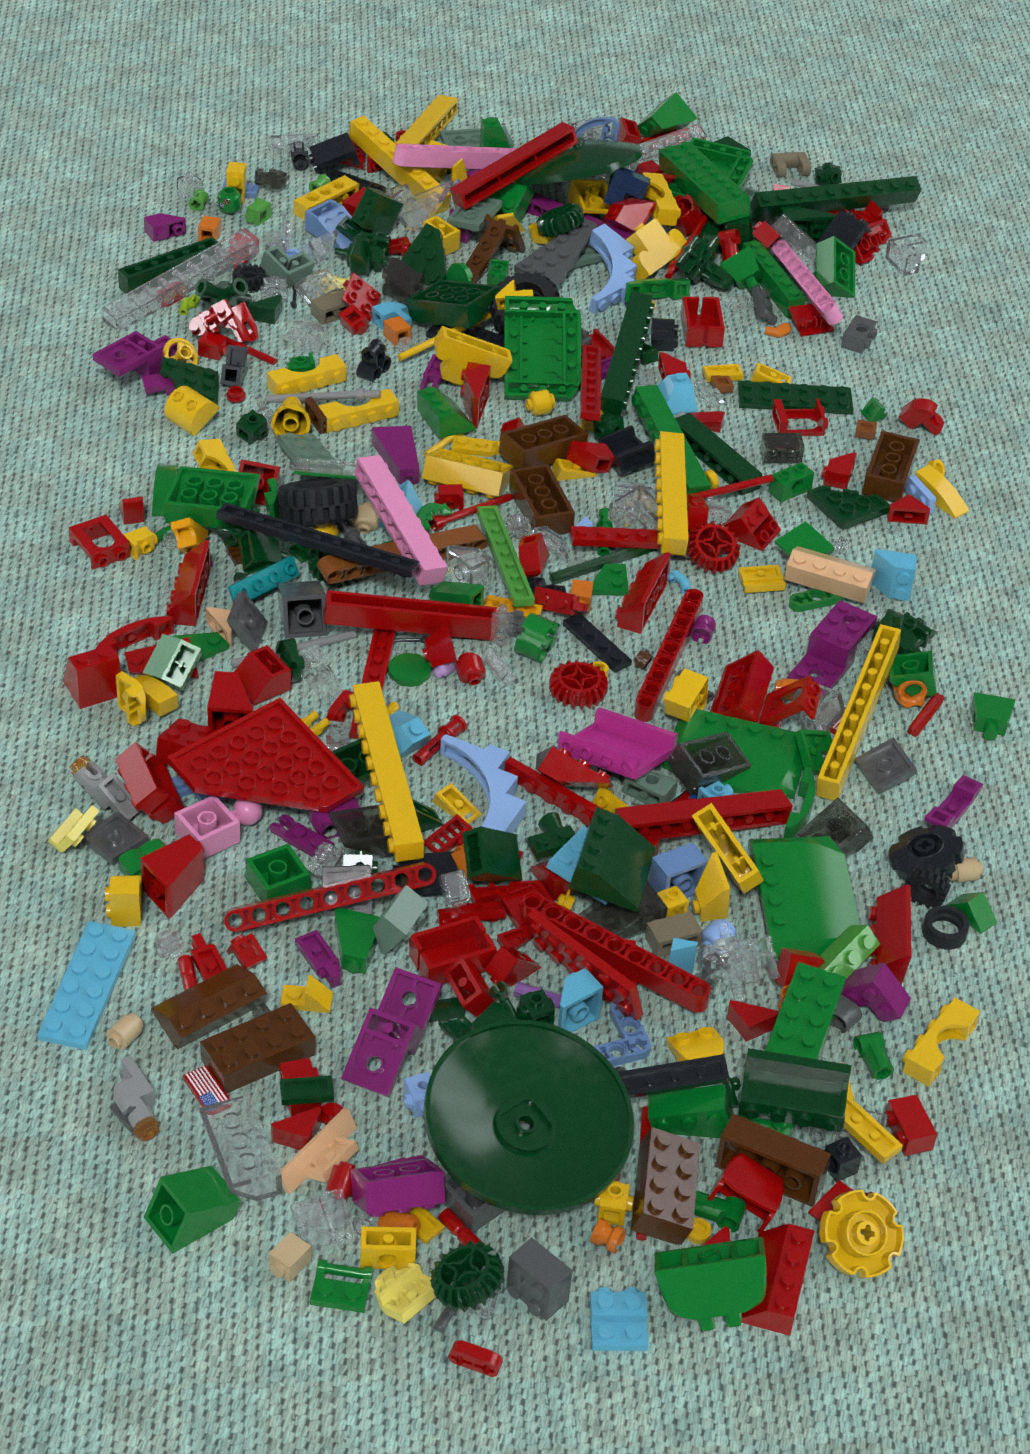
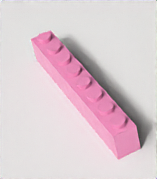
M380 455L359 457L354 474L401 555L420 561L419 569L414 574L418 584L421 586L443 582L444 575L447 572V564L441 558L437 547L434 546L428 532L423 528L421 520L416 516L412 505L409 504L395 477L389 471L388 465Z

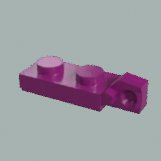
M318 930L295 938L296 947L320 979L326 978L332 989L340 986L341 974L339 972L341 968L339 960Z

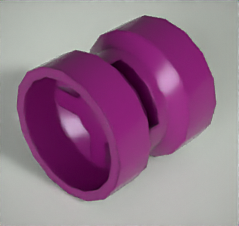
M709 615L698 616L691 631L693 641L698 642L699 638L704 639L703 644L709 643L716 628V621Z

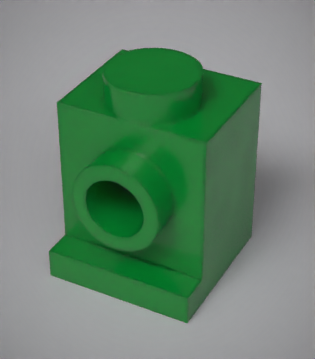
M491 259L487 285L496 286L500 281H504V278L508 276L509 261Z
M308 353V356L289 358V362L286 363V369L295 372H306L315 369L313 354Z

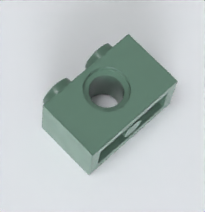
M651 769L636 780L625 777L623 793L645 804L671 802L676 796L678 781Z

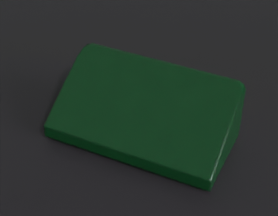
M458 997L437 1000L428 1023L440 1021L441 1019L464 1017L465 1008L461 1005Z

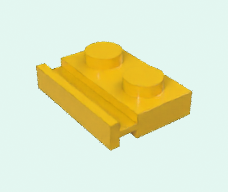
M779 565L738 568V576L745 593L785 590L786 582L783 581L784 577Z

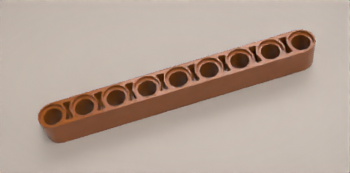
M477 525L429 534L432 543L437 547L438 553L443 560L476 552L478 549L483 550L488 544L487 539ZM394 541L371 546L401 555ZM333 554L322 557L317 563L319 571L329 584L388 572L369 565H361L359 562L349 559H342Z

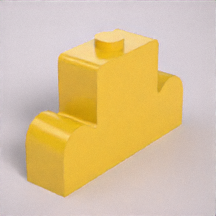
M653 219L646 225L641 223L634 228L636 232L629 236L626 241L634 246L635 256L630 260L637 265L635 278L637 280L646 279L679 254L682 246L687 241L679 230L672 229L666 233L657 219Z
M444 326L440 328L434 339L436 356L442 360L440 364L442 379L450 381L455 385H464V381L461 380V373L463 369H466L468 362L491 365L490 377L492 378L502 377L512 363L509 349Z
M712 803L692 815L698 829L709 843L712 851L718 853L723 869L738 890L745 894L764 882L758 868Z

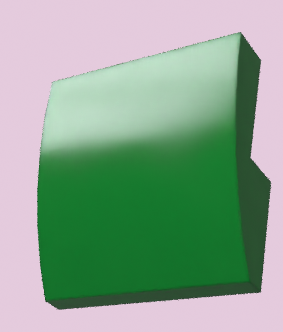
M275 478L267 479L269 492L264 493L267 515L280 519L277 482Z

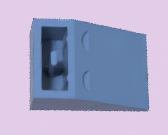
M329 199L305 211V230L335 248L348 249L350 243H353L335 229L346 215L352 218L344 206Z

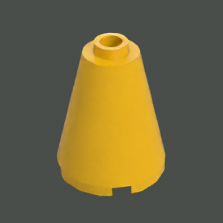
M294 396L287 397L274 412L271 419V427L277 437L278 434L286 435V433L304 435V433L309 432L311 420L301 401Z

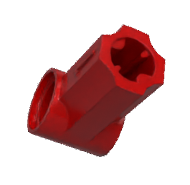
M738 229L719 231V244L722 247L723 261L739 252L740 233Z

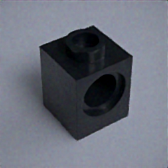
M848 1137L825 1146V1151L831 1153L827 1171L836 1183L858 1173L862 1154Z

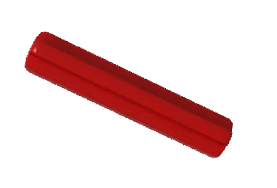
M937 692V695H933L910 724L907 730L909 735L917 737L942 705L945 699L943 695Z

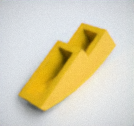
M930 464L915 472L920 481L936 497L935 505L954 519L969 512L967 505L956 489Z
M148 675L135 677L144 689L147 710L151 708L160 717L178 708V694L166 684Z

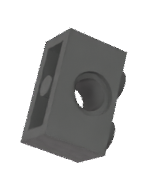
M855 315L843 333L841 348L861 354L865 348L869 349L871 340H874L877 335L878 329H875L876 321Z

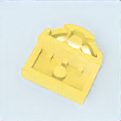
M92 805L82 814L75 808L47 842L61 853L71 845L76 847L84 838L81 834L84 829L88 832L97 822L94 817L99 810Z
M408 1263V1268L398 1270L395 1266H392L383 1271L375 1280L376 1288L374 1293L380 1309L387 1316L403 1324L435 1298L430 1282L432 1278L422 1274L420 1265L415 1263Z

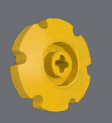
M853 1190L838 1195L831 1201L833 1211H825L820 1221V1242L826 1243L829 1247V1251L826 1254L827 1259L838 1271L847 1276L855 1275L858 1272L860 1278H870L887 1272L892 1267L891 1257L900 1256L904 1243L903 1225H898L894 1219L898 1213L896 1208L888 1199L876 1192L869 1193L866 1196L864 1190Z

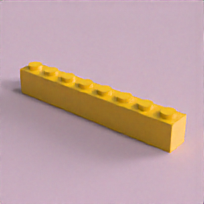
M439 94L427 106V109L417 117L409 129H406L405 133L400 136L395 144L429 145L430 141H434L440 134V131H443L456 115L458 98Z
M363 115L350 121V139L434 215L449 209L451 194L422 167H406L394 164L393 157L396 144Z
M660 431L659 439H655L654 451H657L655 453V464H658L655 468V477H658L656 478L655 490H659L656 493V504H659L656 509V517H660L657 520V531H660L657 536V544L660 545L661 553L663 554L669 552L674 555L685 556L689 539L684 434Z

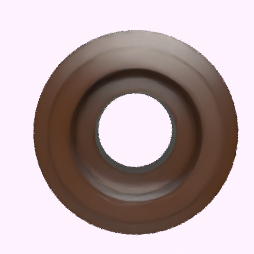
M649 650L639 651L634 658V662H636L635 668L644 670L650 663L653 656L649 654Z

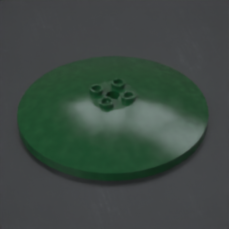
M577 138V144L511 183H556L607 173L639 160L642 157L641 146L631 142Z
M505 1020L490 1023L466 1033L449 1046L439 1058L429 1078L424 1096L423 1110L426 1133L430 1145L443 1168L462 1188L476 1198L502 1210L526 1215L559 1214L574 1210L593 1201L604 1193L618 1177L632 1147L634 1136L633 1108L627 1089L618 1072L605 1056L590 1043L568 1030L544 1022ZM527 1121L532 1128L524 1130L519 1126L518 1122Z

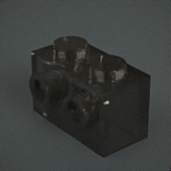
M762 433L760 451L763 463L802 462L805 447L801 433Z

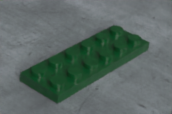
M750 380L738 381L737 384L739 408L772 410L774 399H781L784 409H814L816 399L819 398L821 406H824L825 413L853 415L854 411L852 392L849 387L771 383L768 381L753 382Z

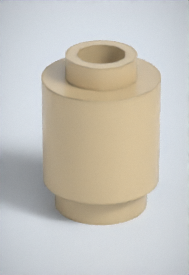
M976 857L964 858L962 863L955 865L956 871L948 875L950 881H956V883L979 880L980 875L983 874L982 863Z
M134 1013L123 1015L106 1032L109 1045L115 1049L120 1048L122 1050L128 1047L141 1034V1029L144 1027L142 1020Z

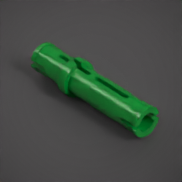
M601 508L599 510L597 527L613 528L611 521L612 512L609 508ZM597 547L598 556L610 553V547Z

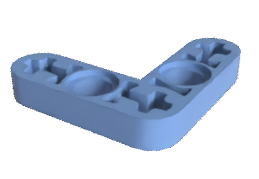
M612 1002L609 1014L621 1039L594 1047L599 1052L604 1053L605 1058L613 1067L647 1058L650 1055L651 1041L640 1020L636 1021L629 1015H624L625 1018H623L620 1010H617L618 1007ZM631 1026L634 1027L636 1031L633 1033L626 1032L623 1028ZM635 1045H639L641 1048L644 1047V1049L640 1050V1048L635 1047ZM616 1050L620 1051L623 1055L613 1057L610 1055V1052Z

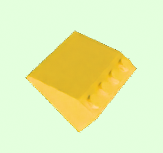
M440 448L426 455L422 479H426L427 483L439 485V483L462 484L467 493L477 494V492L485 493V497L496 498L504 493L510 481V470L516 468L512 464Z

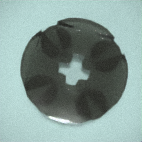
M264 168L255 170L254 183L257 185H270L272 189H281V186L289 184L290 176L276 169H269V172H264Z

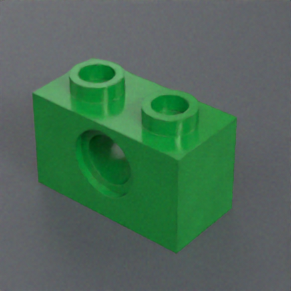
M801 462L773 473V482L769 484L768 492L780 503L804 494L812 489L814 472Z

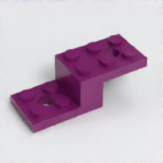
M134 331L93 353V361L119 377L131 370L142 376L160 374L163 348L166 342L172 338L164 335L152 341L141 333ZM177 343L170 347L169 357L174 356L177 352Z
M839 600L811 632L807 654L789 673L787 678L799 680L809 675L814 682L819 684L822 690L820 697L825 698L854 664L857 645L876 624L878 616ZM811 674H817L819 676L813 677L811 676Z
M395 967L378 1010L369 1008L341 1079L389 1098L407 1053L413 1056L416 1054L443 985ZM409 993L415 994V1003L411 1006L404 1005V997ZM373 1058L381 1060V1066L376 1071H370L368 1068L369 1061Z

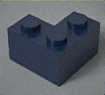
M625 167L617 169L603 202L612 205V203L622 201L626 193L643 199L651 179Z

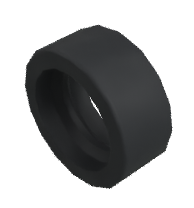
M947 905L936 906L926 913L922 933L929 944L936 948L951 950L961 947L966 942L970 924L967 916L957 908ZM947 921L956 925L960 931L954 934L943 933L935 929L932 923Z

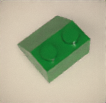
M932 650L896 655L889 672L890 683L898 687L906 681H920L927 688L925 698L937 695L936 671ZM911 684L904 691L914 696L921 692L922 687L918 684Z

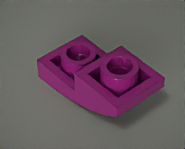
M161 374L141 376L146 394L165 390L166 396H168L176 389L173 386L174 382L170 378H164Z

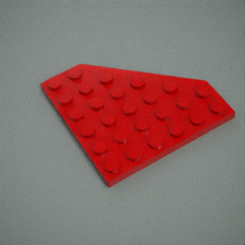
M281 698L260 707L167 756V763L194 793L327 813L364 792V785Z

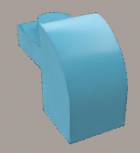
M385 302L372 307V322L381 330H383L384 320L399 315L410 326L412 325V318L407 315V306L401 303Z

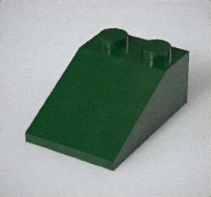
M798 206L781 207L777 233L781 236L780 240H785L790 247L816 246V243L836 214Z

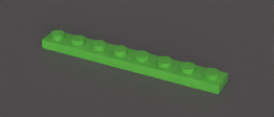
M497 505L477 507V516L513 607L534 605V595Z

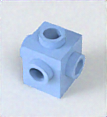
M429 1072L404 1079V1105L407 1109H411L415 1118L424 1115V1096L430 1078Z

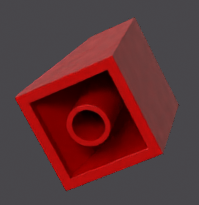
M111 644L68 657L63 682L79 709L117 698L116 675L120 673L119 657Z
M215 671L207 715L208 726L217 731L253 712V706L236 672Z
M190 834L140 858L142 889L168 919L174 916L204 881V847L200 841H196Z

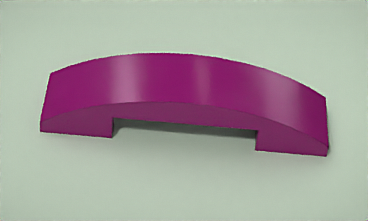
M962 775L954 784L952 792L939 807L934 806L925 816L924 820L933 825L952 828L974 802L983 784Z

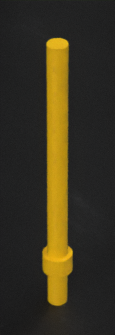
M487 311L481 321L475 324L473 328L480 326L482 322L490 319V312ZM458 326L452 328L453 330L458 332H463L467 330ZM435 337L397 355L398 360L403 361L434 346Z

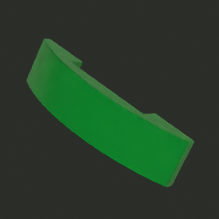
M653 278L630 281L626 283L624 301H629L631 291L653 295V298L669 297L671 299H682L683 296L689 297L690 280Z
M157 465L153 490L152 516L165 517L163 502L178 472V465Z
M805 766L800 781L798 796L804 797L800 814L790 812L784 838H795L805 828L811 816L815 797V780L810 767Z

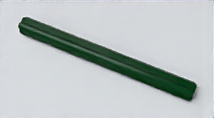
M624 548L550 573L549 580L553 584H558L600 570L605 564L621 563L654 552L657 549Z

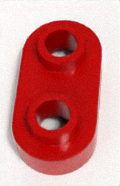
M343 690L329 708L326 718L331 723L330 725L336 727L339 723L342 724L345 721L347 712L354 709L350 707L349 695L353 694L352 691Z

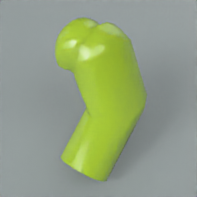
M196 294L184 298L180 304L179 314L187 315L190 309L198 306L200 298Z

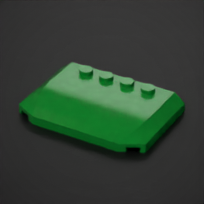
M692 137L690 142L734 183L742 188L753 166L750 150ZM673 181L668 184L673 197L678 195L686 196V193Z
M505 296L504 348L510 350L512 363L504 374V399L526 400L530 392L546 389L554 395L555 401L571 402L581 385V314L573 305L572 298Z
M696 709L689 722L678 718L674 730L675 733H678L676 751L673 756L663 762L662 768L665 770L669 769L680 780L709 786L717 781H720L723 785L729 784L733 792L737 794L782 789L784 794L790 797L789 799L795 798L803 766L794 731Z
M830 836L749 839L750 859L758 868L764 882L758 885L768 935L766 943L770 961H779L782 947L814 952L820 956L850 925H860L845 854Z

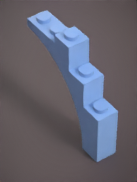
M603 224L592 230L589 244L605 261L610 279L606 286L591 298L589 311L593 314L599 311L602 312L610 305L617 304L619 301L624 304L628 303L624 301L626 283L634 281L637 265L630 260L633 258L634 246L606 224Z
M445 734L441 739L440 754L467 769L478 780L486 794L489 810L482 827L513 833L525 817L526 801L514 797V794L517 792L518 776L504 771L505 761L509 758L510 752L491 744L486 749Z

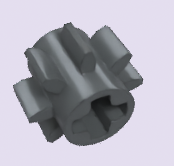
M514 609V612L505 615L503 628L508 631L507 635L517 637L518 634L522 633L523 628L521 627L526 619L523 611Z

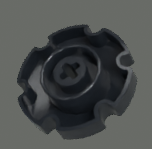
M932 825L929 828L920 826L908 830L898 837L899 842L892 844L889 850L891 867L893 870H897L898 876L903 880H907L911 870L917 865L920 867L921 864H926L927 868L929 864L933 865L935 870L938 867L941 869L940 873L945 872L947 877L956 871L955 865L962 863L965 857L961 836H956L954 829L942 825Z

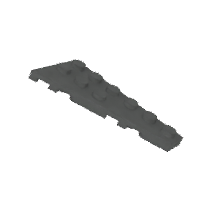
M584 218L583 223L579 227L558 235L514 265V272H519V274L524 273V271H530L531 274H534V272L540 273L541 276L545 275L550 278V281H553L558 289L559 284L563 283L565 275L571 271L579 259L580 253L584 252L586 244L590 242L591 232L598 227V224Z

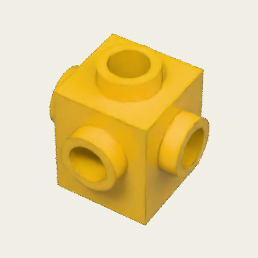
M614 1181L604 1193L595 1199L594 1206L599 1207L597 1222L600 1218L608 1220L610 1224L624 1226L626 1211L631 1212L634 1196L629 1195L630 1184Z

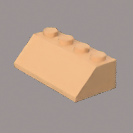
M797 546L792 550L787 562L785 580L865 604L877 569Z

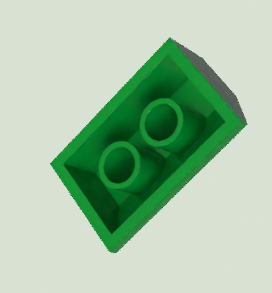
M835 236L817 243L816 279L830 296L855 298V251Z
M426 387L423 390L417 391V410L439 438L476 430V427L457 404L436 387Z

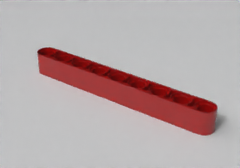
M689 589L685 592L636 697L634 717L639 721L649 722L653 719L691 636L695 621L701 614L704 594L698 589Z
M419 862L228 909L224 915V924L229 931L238 932L395 894L405 885L415 889L432 884L436 878V871L429 863ZM424 867L429 868L431 872L430 877L426 880L419 879V870ZM399 873H404L407 875L406 883L400 886L396 885L395 876ZM373 880H383L384 886L380 891H373L371 889ZM351 885H358L360 887V893L355 897L347 894V890ZM329 890L335 891L337 894L335 901L331 903L325 902L323 899L324 894ZM302 897H311L313 899L312 906L302 908L300 906ZM286 902L289 904V911L285 914H279L276 912L277 904ZM256 908L264 909L266 912L265 917L261 920L254 919L252 917L253 910ZM231 914H239L242 917L239 925L233 926L229 924L228 918Z
M529 892L523 895L521 919L528 925L527 914L535 909L628 978L637 981L641 985L690 1011L700 1013L708 1008L711 989L706 981L538 893Z

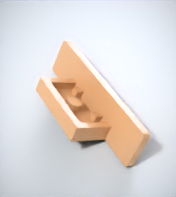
M343 1108L278 1171V1177L285 1192L291 1194L306 1178L326 1183L329 1180L333 1165H339L340 1161L348 1162L359 1150L356 1141L347 1139L357 1129L349 1109Z

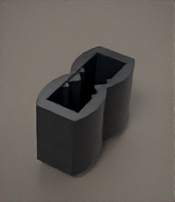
M652 318L651 346L658 349V351L673 352L674 347L678 346V325L675 324V319Z

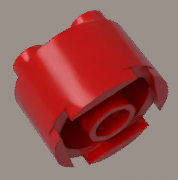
M678 195L674 199H676V203L681 210V216L677 219L676 226H669L671 229L679 230L684 237H688L702 218L703 210L690 195Z

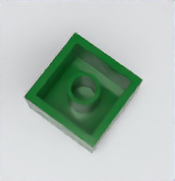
M289 843L245 859L246 880L261 901L310 889V873ZM280 902L277 904V906L285 904L286 902Z

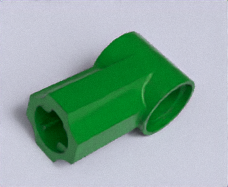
M881 1032L854 1036V1049L858 1050L860 1054L858 1057L864 1059L872 1077L880 1080L892 1075L894 1067L885 1051V1041Z
M700 1191L696 1192L694 1215L715 1221L721 1229L726 1226L731 1229V1232L739 1230L747 1209L742 1199L728 1196L725 1199L714 1197L710 1201L707 1199L709 1194Z

